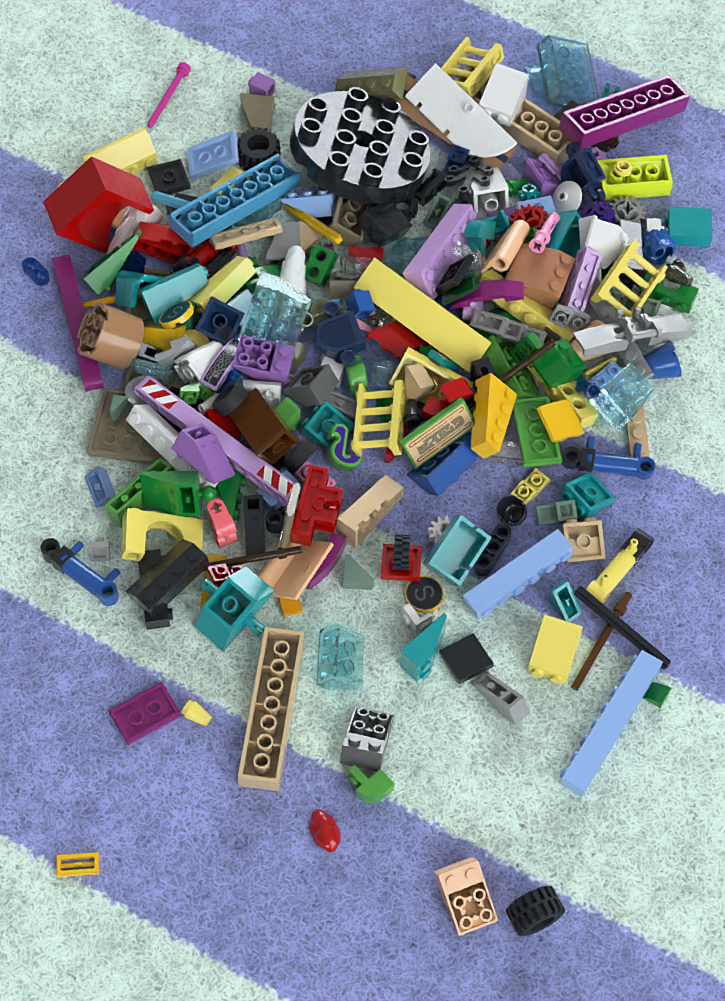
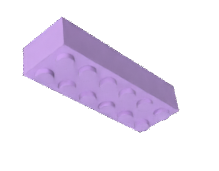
M453 204L403 272L405 279L433 300L438 296L435 289L450 264L466 256L467 237H463L464 230L470 221L478 220L472 204Z

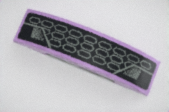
M240 335L230 340L217 354L200 381L201 384L217 391L226 381L227 374L233 368L232 365Z

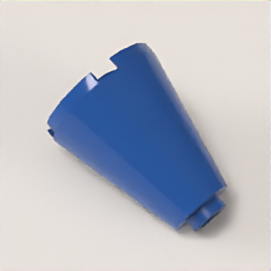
M672 341L644 355L654 373L649 379L677 378L682 376L678 356L673 352L675 347Z

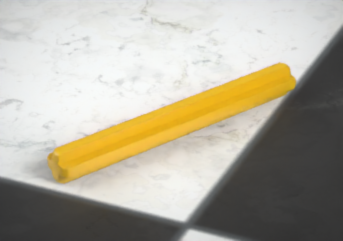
M284 205L288 213L303 221L333 243L338 245L343 240L339 233L312 215L290 205Z

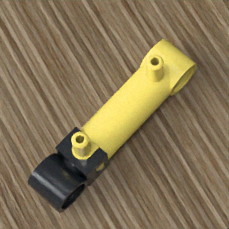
M637 528L622 545L616 557L600 576L590 583L586 590L603 604L611 591L632 566H635L643 554L648 551L655 539L640 528Z

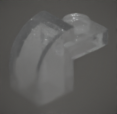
M457 241L451 251L459 259L468 254H472L475 257L465 275L477 269L481 271L483 257L480 250L476 247L471 252L466 244H461Z

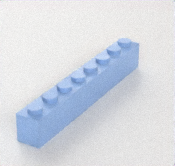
M641 650L638 656H633L629 664L631 666L630 670L623 672L620 678V686H615L610 694L612 699L609 703L605 702L600 710L602 715L599 719L595 718L590 726L592 731L589 735H584L580 742L582 747L579 751L575 750L570 758L572 763L569 767L565 766L562 770L560 785L581 797L583 796L660 671L663 663L661 660Z

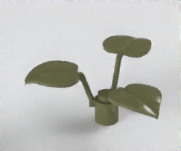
M263 288L260 302L267 316L279 319L284 312L287 315L296 317L295 323L299 330L292 339V342L290 340L280 342L281 344L295 346L290 371L292 372L302 364L306 356L305 345L296 342V339L304 331V328L312 325L313 319L317 328L320 323L328 319L329 317L326 316L324 307L328 302L334 301L326 299L317 300L310 306L311 314L309 312L298 314L286 310L291 305V298L287 291L281 288ZM338 304L340 315L343 312L344 308Z

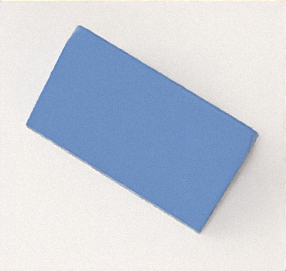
M97 467L85 476L96 508L104 506L116 495L106 469Z

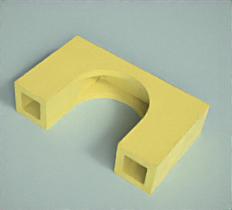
M127 508L123 515L121 559L141 561L145 554L146 533L154 529L167 531L176 539L177 543L181 539H185L194 543L202 550V519L192 516L180 517L173 514H162L158 511H143L138 508Z

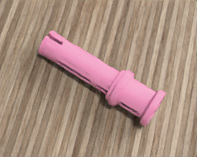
M550 213L541 230L536 231L534 238L529 243V247L533 252L542 253L546 244L549 243L550 234L560 220V216L557 213Z

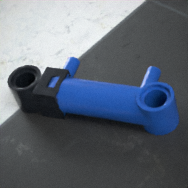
M589 436L587 437L586 448H582L581 452L577 447L569 446L565 448L562 454V465L567 469H575L579 466V471H600L629 475L643 480L649 479L655 470V462L652 458L647 456L641 457V443L634 444L633 457L596 452V449H594L595 438ZM568 455L575 456L576 460L569 461L566 457ZM646 465L650 470L643 471L640 466Z
M54 538L45 539L41 543L40 548L43 559L48 563H52L56 570L68 575L97 597L103 605L112 606L117 603L119 595L117 587L113 582L120 574L117 568H114L104 579L75 557L84 547L81 541H78L71 549H68L66 546L60 548L59 542ZM107 592H112L111 595H108V596H105V595H104V594L107 593Z

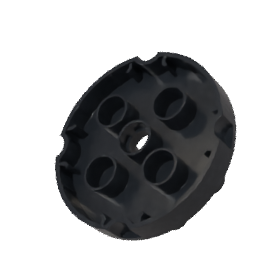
M352 87L348 91L328 92L311 97L299 109L290 134V149L296 163L306 167L308 170L307 176L313 182L337 196L361 203L385 204L389 203L392 197L405 199L421 185L431 158L428 136L408 114L401 110L399 102L390 98L382 100L368 95L365 90L358 87Z

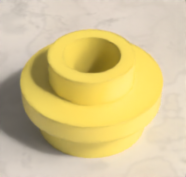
M620 160L615 164L614 171L617 175L626 177L631 174L632 166L629 161Z

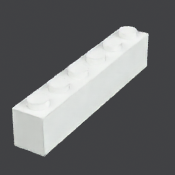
M149 404L134 405L126 421L177 471H196L187 461L180 458L171 449L179 433ZM199 472L201 490L208 485L214 488L217 486L218 483L212 484L208 482Z

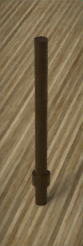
M551 339L498 379L505 383L556 346L555 342ZM474 396L465 402L468 409L474 406Z
M279 547L274 551L209 562V566L225 563L227 567L274 558L284 559L287 556L302 553V547Z

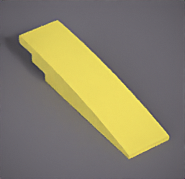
M375 257L353 287L361 289V291L369 290L373 303L469 373L471 362L481 359L492 344V342L464 323V321Z

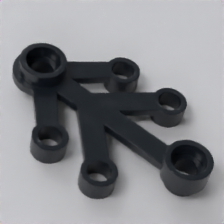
M471 156L466 161V164L459 167L454 165L448 168L450 176L445 177L446 186H454L465 179L463 186H460L457 191L459 201H468L472 198L470 186L473 179L478 181L483 187L490 185L489 176L494 174L493 166H485L483 159L479 156ZM477 170L482 171L484 176L480 175V174H479L478 172H476V171H477Z

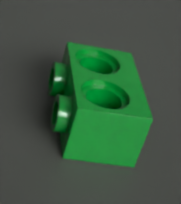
M316 244L315 247L311 248L309 252L310 258L307 264H305V280L324 288L339 255L335 251ZM326 253V258L323 261H319L320 254ZM317 269L319 271L318 275L311 277L312 271Z

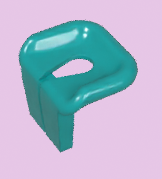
M121 270L116 275L115 304L135 308L140 284L142 282L153 283L162 279V277Z

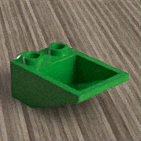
M198 471L140 472L144 506L180 517L200 516L202 498L206 501H212L217 494L213 486L208 485L201 490Z

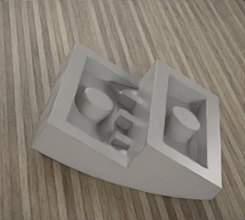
M188 335L170 341L172 349L156 354V362L168 371L177 365L176 362L174 363L177 357L198 348V346Z

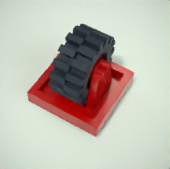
M395 534L394 544H383L381 580L420 582L422 546L410 545L411 535Z

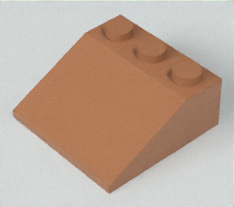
M522 244L512 261L505 280L523 282L524 296L551 310L560 299L575 258L560 250L545 248L542 253H535L530 249L529 244Z

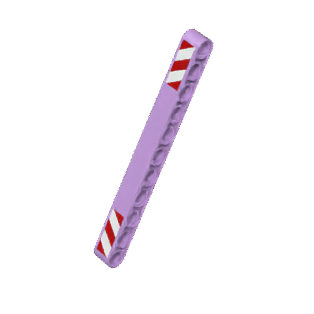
M146 376L133 389L141 400L182 430L203 423L216 434L234 469L285 507H288L292 487L295 485L294 482L152 377ZM300 488L299 498L301 497V494H302V489H301V488Z

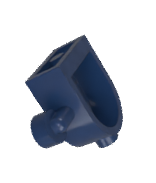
M576 142L568 144L566 146V153L569 160L561 168V182L573 181L577 183L581 188L582 194L588 192L594 203L595 200H598V202L604 201L605 192L597 186L606 179V176L591 148L581 150Z
M328 302L324 307V311L329 318L320 323L316 330V339H312L315 350L319 349L323 355L332 359L340 358L344 366L350 367L356 362L355 353L366 350L354 310L339 315L338 304Z

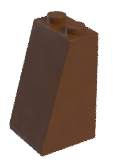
M257 388L249 391L244 401L229 414L254 452L271 466L300 442L270 401Z

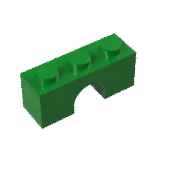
M647 271L643 280L648 283L653 276ZM663 279L660 283L656 284L648 298L661 301V304L675 308L680 313L685 312L689 314L697 298L699 288L682 282L678 289L669 290L664 287ZM640 287L638 294L640 295L644 289Z

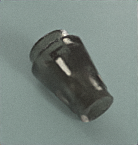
M671 265L666 271L665 277L669 282L690 287L693 283V277L678 265Z

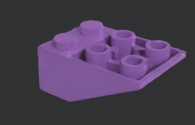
M240 335L232 367L259 381L281 383V388L284 389L288 383L295 346Z
M203 423L181 430L171 449L180 458L187 461L194 470L200 472L208 482L216 484L235 475L215 433Z

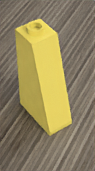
M237 256L209 278V283L187 301L194 302L196 304V312L203 314L211 297L226 303L257 272L253 267V262L248 257Z

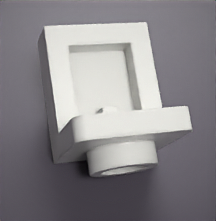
M410 603L403 607L402 620L407 626L410 625L415 633L419 630L424 631L431 625V613L420 618Z

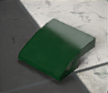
M477 269L465 275L459 285L444 292L442 295L443 306L479 288L480 285L477 279L482 276L480 270Z

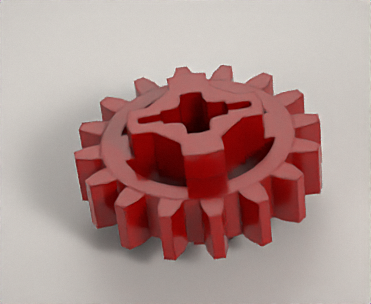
M529 203L527 207L521 205L520 210L515 208V213H511L509 221L511 226L515 221L523 220L529 224L530 229L541 230L548 216L547 211H543V207L537 208V204L531 207Z

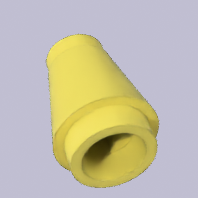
M189 700L181 711L185 715L184 718L207 727L212 719V716L196 701Z

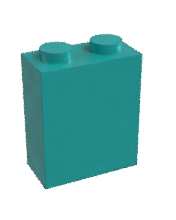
M669 206L668 213L664 214V224H667V228L664 230L674 239L675 245L710 247L712 241V209Z

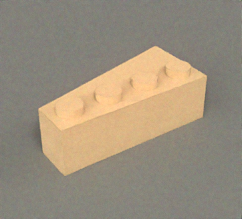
M387 475L378 479L374 486L337 518V534L346 536V542L356 548L402 498L404 487Z

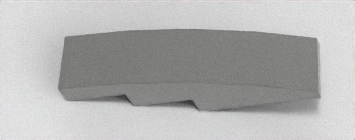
M475 309L469 325L470 327L518 344L525 336L532 332L538 336L542 343H544L547 335L545 331L528 327L526 324L512 321L507 317Z

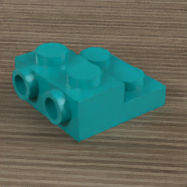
M325 401L322 405L315 406L311 411L314 414L311 418L307 417L302 422L301 426L303 428L300 432L314 444L318 442L327 450L333 443L332 440H327V433L334 425L343 424L350 431L355 424Z
M592 472L566 483L560 492L563 501L575 499L577 516L583 519L597 515L601 509L613 504L616 500Z

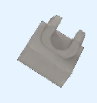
M104 537L96 538L95 542H89L91 561H110L109 541H104Z

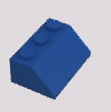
M455 441L419 468H413L406 475L428 494L439 496L446 491V488L451 483L456 482L464 471L469 470L477 459L466 442Z

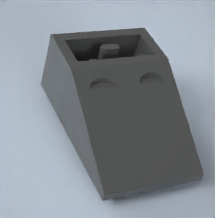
M355 706L342 744L340 764L355 765L358 768L375 772L379 771L383 763L394 715Z

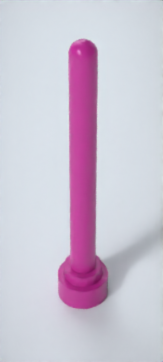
M180 62L178 64L175 78L147 123L149 128H152L181 79L190 73L191 67L187 63Z

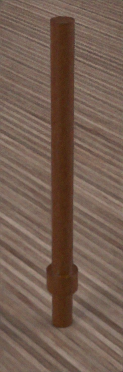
M625 592L620 602L616 603L613 609L614 614L619 618L627 610L626 606L632 597L630 592ZM608 623L571 685L572 689L578 691L611 634L613 627Z

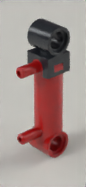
M208 238L189 255L184 253L177 260V263L169 267L170 275L196 263L203 267L222 249L215 250ZM233 245L226 248L235 251L237 249V245Z

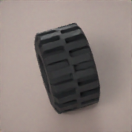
M265 128L249 129L247 133L243 132L241 137L238 138L239 165L243 167L244 171L253 168L276 154H279L281 157L280 140L269 129L267 131ZM256 149L265 150L264 152L260 153L253 152V150ZM276 161L270 165V168L275 165Z
M542 886L533 889L514 900L506 909V914L518 936L531 935L545 929L556 922L565 912V908L553 886Z

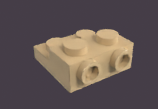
M585 518L584 522H577V519L565 520V524L561 525V531L572 545V556L566 563L606 559L602 520L596 521V518Z

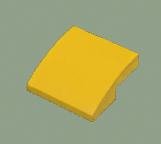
M569 400L553 402L537 408L552 442H560L567 438L578 437L584 434L583 428Z

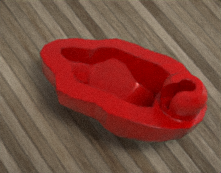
M316 809L312 813L308 827L313 841L327 852H335L341 839L339 827L333 816L328 815L321 809Z

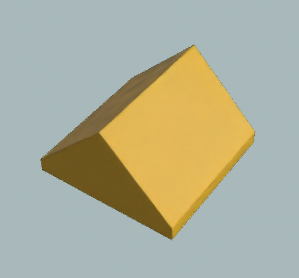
M154 324L144 327L142 342L163 349L162 352L172 349L170 341L184 337L186 325L175 324L176 327L171 329H165L161 324L156 326Z

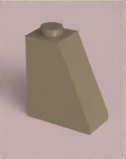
M240 93L241 108L249 129L265 128L266 131L268 129L271 130L275 109L274 96Z

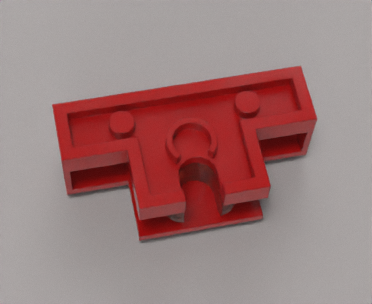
M309 465L291 530L292 543L311 547L315 530L329 533L335 532L337 518L339 517L343 502V489L327 486L329 468Z

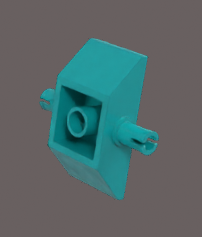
M247 567L230 575L220 587L215 585L209 578L204 580L209 587L201 583L200 588L211 597L202 607L194 627L224 652L245 627H248L257 637L262 635L257 627L264 632L266 626L261 624L254 616L274 594V589Z

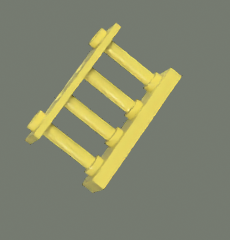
M466 37L441 69L450 78L452 75L468 78L464 83L454 82L473 98L492 74L495 64H500L504 59L502 44L495 43L490 50L471 47L470 38ZM474 54L484 58L481 61L469 59L467 56ZM461 64L476 67L472 72L458 69Z
M633 240L626 245L590 300L595 304L601 300H606L615 309L623 310V315L630 318L632 317L633 309L635 307H642L656 284L664 279L666 276L664 272L668 267L664 265L658 270L638 254L637 248L640 244ZM633 259L653 276L648 283L629 268L627 264L629 260ZM621 273L626 274L644 289L639 297L619 281L618 276ZM611 287H616L634 302L630 311L610 295L609 290Z
M395 380L392 390L367 392L363 383H359L358 391H356L357 408L351 450L354 451L356 456L362 457V449L388 447L394 456L402 455V446L399 441L403 439V416L406 402V387L403 381ZM393 398V404L388 407L366 408L368 399ZM392 415L389 423L365 424L366 416ZM390 431V437L387 439L363 441L364 432Z

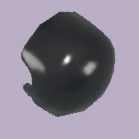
M513 495L502 498L496 508L500 520L512 527L521 525L526 520L528 513L525 503Z

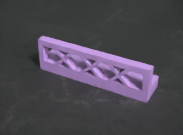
M589 248L578 249L560 305L584 312L603 254Z

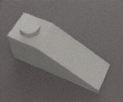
M484 671L471 682L479 693L505 719L514 725L530 713L524 696L489 672Z

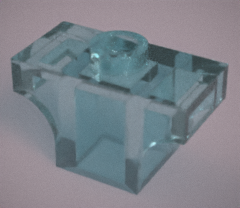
M382 359V362L374 361L370 383L390 388L389 382L397 367L392 366L393 362Z

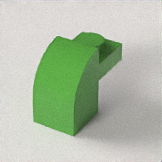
M355 765L348 770V781L354 788H357L356 797L364 802H379L394 791V782L381 769L369 779Z

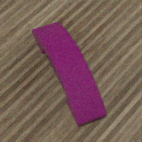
M514 280L478 282L479 288L453 301L451 307L452 309L470 307V302L504 298L506 302L524 300V283Z

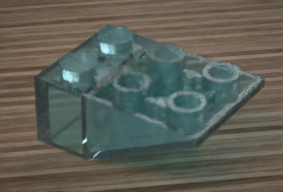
M417 236L413 239H407L406 237L398 239L382 263L405 279L403 275L404 270L429 237Z
M631 362L588 400L617 432L633 418L654 391V388Z

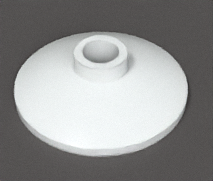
M573 181L561 183L555 189L552 196L556 212L577 210L581 204L582 191L580 186Z

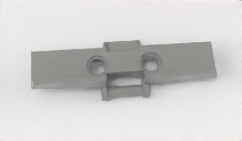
M635 307L630 318L628 316L622 317L624 311L617 310L615 313V323L573 332L572 335L583 349V355L588 357L626 350L629 342L642 338H648V346L689 339L693 334V329L681 314L649 317L645 313L640 314L641 307Z

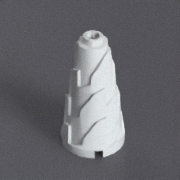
M154 204L153 208L155 211L150 215L129 206L123 215L122 222L117 228L116 235L109 245L106 254H109L116 246L122 247L121 244L133 234L140 221L159 224L164 218L162 212Z
M292 246L288 249L285 261L282 264L280 277L276 284V288L284 289L290 295L291 305L286 310L298 314L306 312L307 307L305 252L300 246ZM283 312V315L281 317H290L291 315H287Z

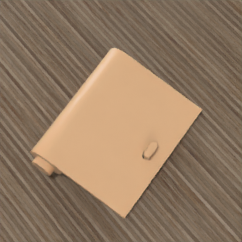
M523 220L515 221L493 246L486 258L482 257L480 260L482 263L480 268L482 275L491 266L502 272L509 268L530 231V226L527 222Z
M290 535L289 544L286 548L301 546L302 553L290 555L284 559H268L257 576L275 590L272 595L273 597L298 600L334 546L333 543L312 540L310 547L292 543ZM281 541L279 542L275 550H277V548L282 547V545H280Z

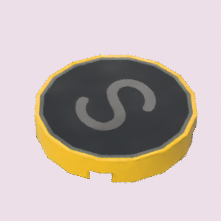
M181 301L169 307L160 316L159 321L165 329L175 328L176 323H184L191 317L194 307L190 301Z
M425 575L420 576V582L410 581L405 590L406 603H410L414 610L423 614L437 610L444 597L443 587L439 581Z

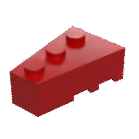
M140 221L133 231L134 234L140 229L142 233L132 249L171 264L177 263V260L184 253L189 255L194 249L169 226Z

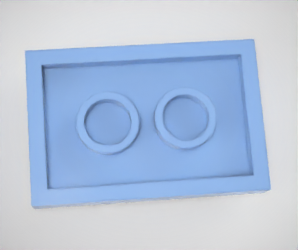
M233 130L188 148L190 177L194 180L239 162L237 135Z

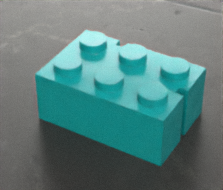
M576 210L559 212L560 220L550 234V241L546 244L545 248L560 250L576 258L578 249H581L579 219L581 216Z
M455 515L422 564L453 586H460L469 573L467 569L461 568H472L492 537L478 527L473 528L475 525L462 515Z

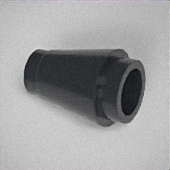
M408 399L405 402L403 422L407 427H417L422 420L417 401L415 399Z

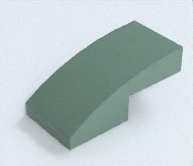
M575 499L536 506L539 526L578 519Z

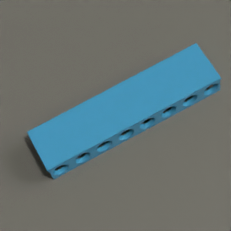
M276 154L170 213L169 227L191 247H194L301 186V173H296L280 159L279 154ZM276 161L275 165L270 168V165ZM249 176L248 180L243 183L244 179ZM222 191V194L216 198L217 194ZM195 206L194 210L188 214L190 208ZM181 214L180 218L177 220L176 216Z

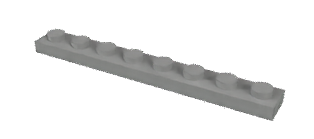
M596 276L588 301L601 322L605 325L615 323V313L617 310L606 300H601L596 304L590 300L600 285V281ZM635 341L629 342L626 350L618 351L638 385L654 375Z

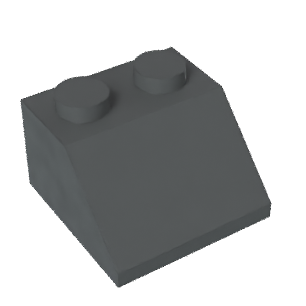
M329 364L302 368L284 388L283 392L305 406H319L335 390L334 388L339 383V380Z

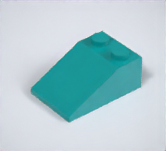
M445 613L401 650L400 667L416 682L420 679H426L431 673L430 670L446 629L447 615Z

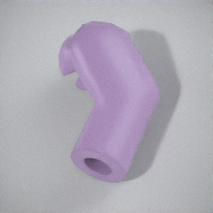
M245 244L237 245L238 255H235V258L237 256L248 257Z

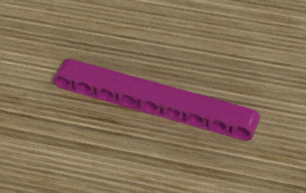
M70 254L52 258L85 392L104 388L98 362L80 355L77 351V348L80 347V339L77 338L85 312Z

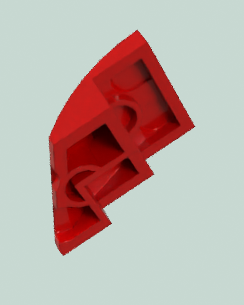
M398 320L381 325L368 332L365 336L368 340L374 339L379 342L380 348L397 360H402L408 347L416 350L420 345L425 347L429 345L428 342Z

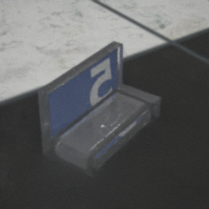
M346 255L340 256V270L332 272V276L359 280L373 259Z

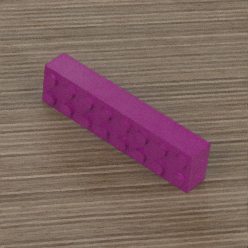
M670 75L565 111L563 112L559 129L572 143H578L580 149L684 112L690 95Z

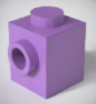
M257 72L248 82L249 94L272 96L276 91L275 79L260 72Z

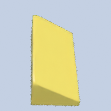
M607 358L584 370L580 376L584 384H587L592 377L612 361L616 363L617 358Z

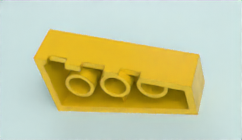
M492 373L475 381L477 393L474 395L476 410L473 411L475 426L472 427L471 449L483 459L500 452L517 397L513 390Z

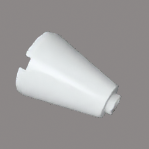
M211 341L177 357L174 360V363L176 362L177 364L174 366L175 371L185 384L187 382L190 384L200 382L209 365L224 346L220 342Z

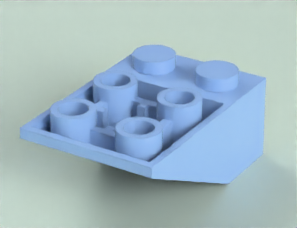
M313 186L307 190L304 187L294 189V192L287 193V196L282 198L281 202L314 217H327L334 215L338 196L320 188V186Z

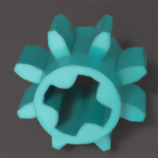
M525 184L522 186V190L518 191V198H520V202L540 198V191L533 184Z

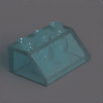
M337 623L320 629L316 685L328 690L361 692L365 636Z

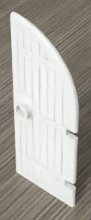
M436 63L405 95L414 106H417L420 102L422 106L419 108V111L442 133L448 129L450 133L446 137L458 149L471 156L482 158L498 156L509 151L517 144Z

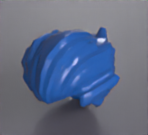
M652 229L650 232L646 231L645 237L642 239L644 258L657 265L664 264L668 256H672L676 250L674 239L664 229H660V231L657 229Z

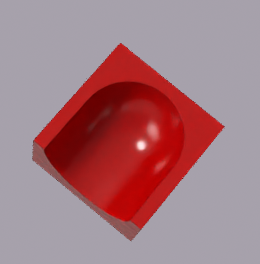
M92 156L43 201L56 235L102 253L108 252L110 228L121 210L130 206L149 215L155 211L141 178Z

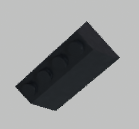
M181 539L131 585L125 593L153 618L210 565L208 557L194 543Z

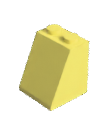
M544 615L528 672L536 678L545 677L555 684H566L583 626Z

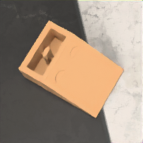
M470 857L433 871L459 936L498 921L477 859Z

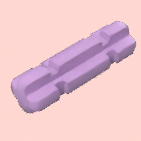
M542 153L538 160L545 164V167L553 175H556V178L561 182V168L552 159H549L546 153Z

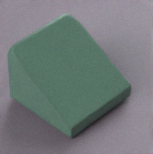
M113 395L109 410L112 421H115L128 408L129 403L126 396Z

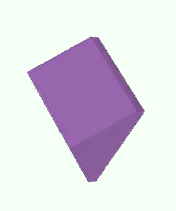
M528 157L525 159L523 175L529 184L538 187L540 197L553 194L560 185L555 175L540 161Z

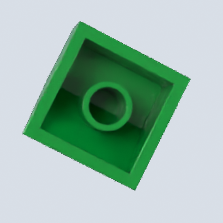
M566 338L555 341L556 346L531 363L549 389L578 380L586 366Z

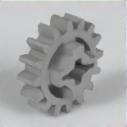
M628 195L626 199L620 196L619 200L614 199L610 205L616 213L615 217L617 220L613 221V223L618 225L620 220L643 224L646 211L645 206H641L642 201L636 202V197L630 199Z

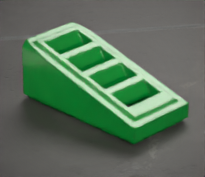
M532 332L525 336L509 354L518 364L521 360L516 353L524 360L544 344Z

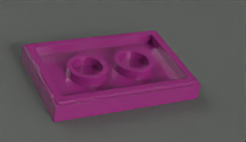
M162 682L108 711L128 745L182 716Z

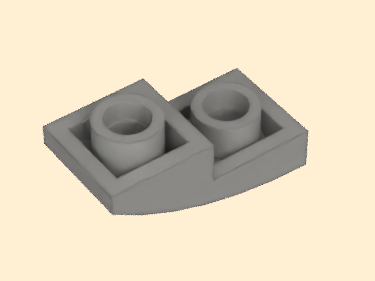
M557 305L549 321L563 328L568 326L576 331L584 330L589 322L590 315L568 306Z

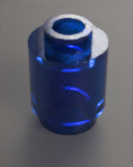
M581 378L576 383V392L587 399H594L600 393L599 384L589 378Z

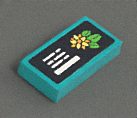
M431 349L427 354L441 366L454 371H458L460 368L457 363L442 353Z

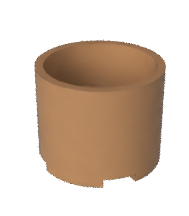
M97 302L94 304L95 308L91 313L87 312L81 322L77 338L80 339V347L77 348V351L82 356L124 370L131 365L140 350L144 336V323L137 316Z

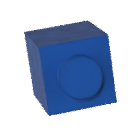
M353 290L345 299L349 312L354 310L356 319H366L375 311L369 290Z

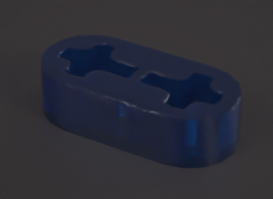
M29 257L23 260V271L35 284L44 286L49 283V272L35 258ZM29 264H30L31 266L33 265V266H34V270H33L30 266L28 267L27 265H29ZM38 273H39L42 277L44 276L45 278H44V279L38 278Z

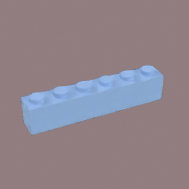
M559 529L555 530L464 594L465 604L477 619L489 616L494 608L506 604L511 596L520 594L528 584L536 583L545 572L550 573L558 563L567 561L572 556V545Z

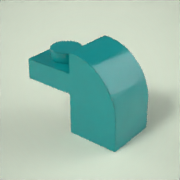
M472 220L467 224L463 237H467L466 255L472 254L473 256L485 257L486 239L494 240L496 221Z

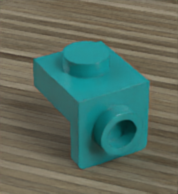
M504 210L499 211L497 216L481 219L496 221L495 236L504 234L510 226L509 218Z

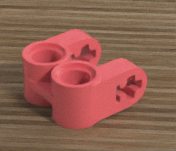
M220 499L209 501L207 505L210 516L209 524L218 547L221 548L237 542L236 526L224 502ZM217 506L220 512L216 513V510L213 509V507Z

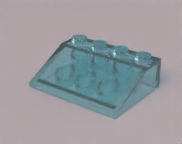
M547 35L536 45L548 105L564 107L573 100L582 106L599 100L587 43Z
M260 271L238 340L240 335L295 346L312 299L280 277Z

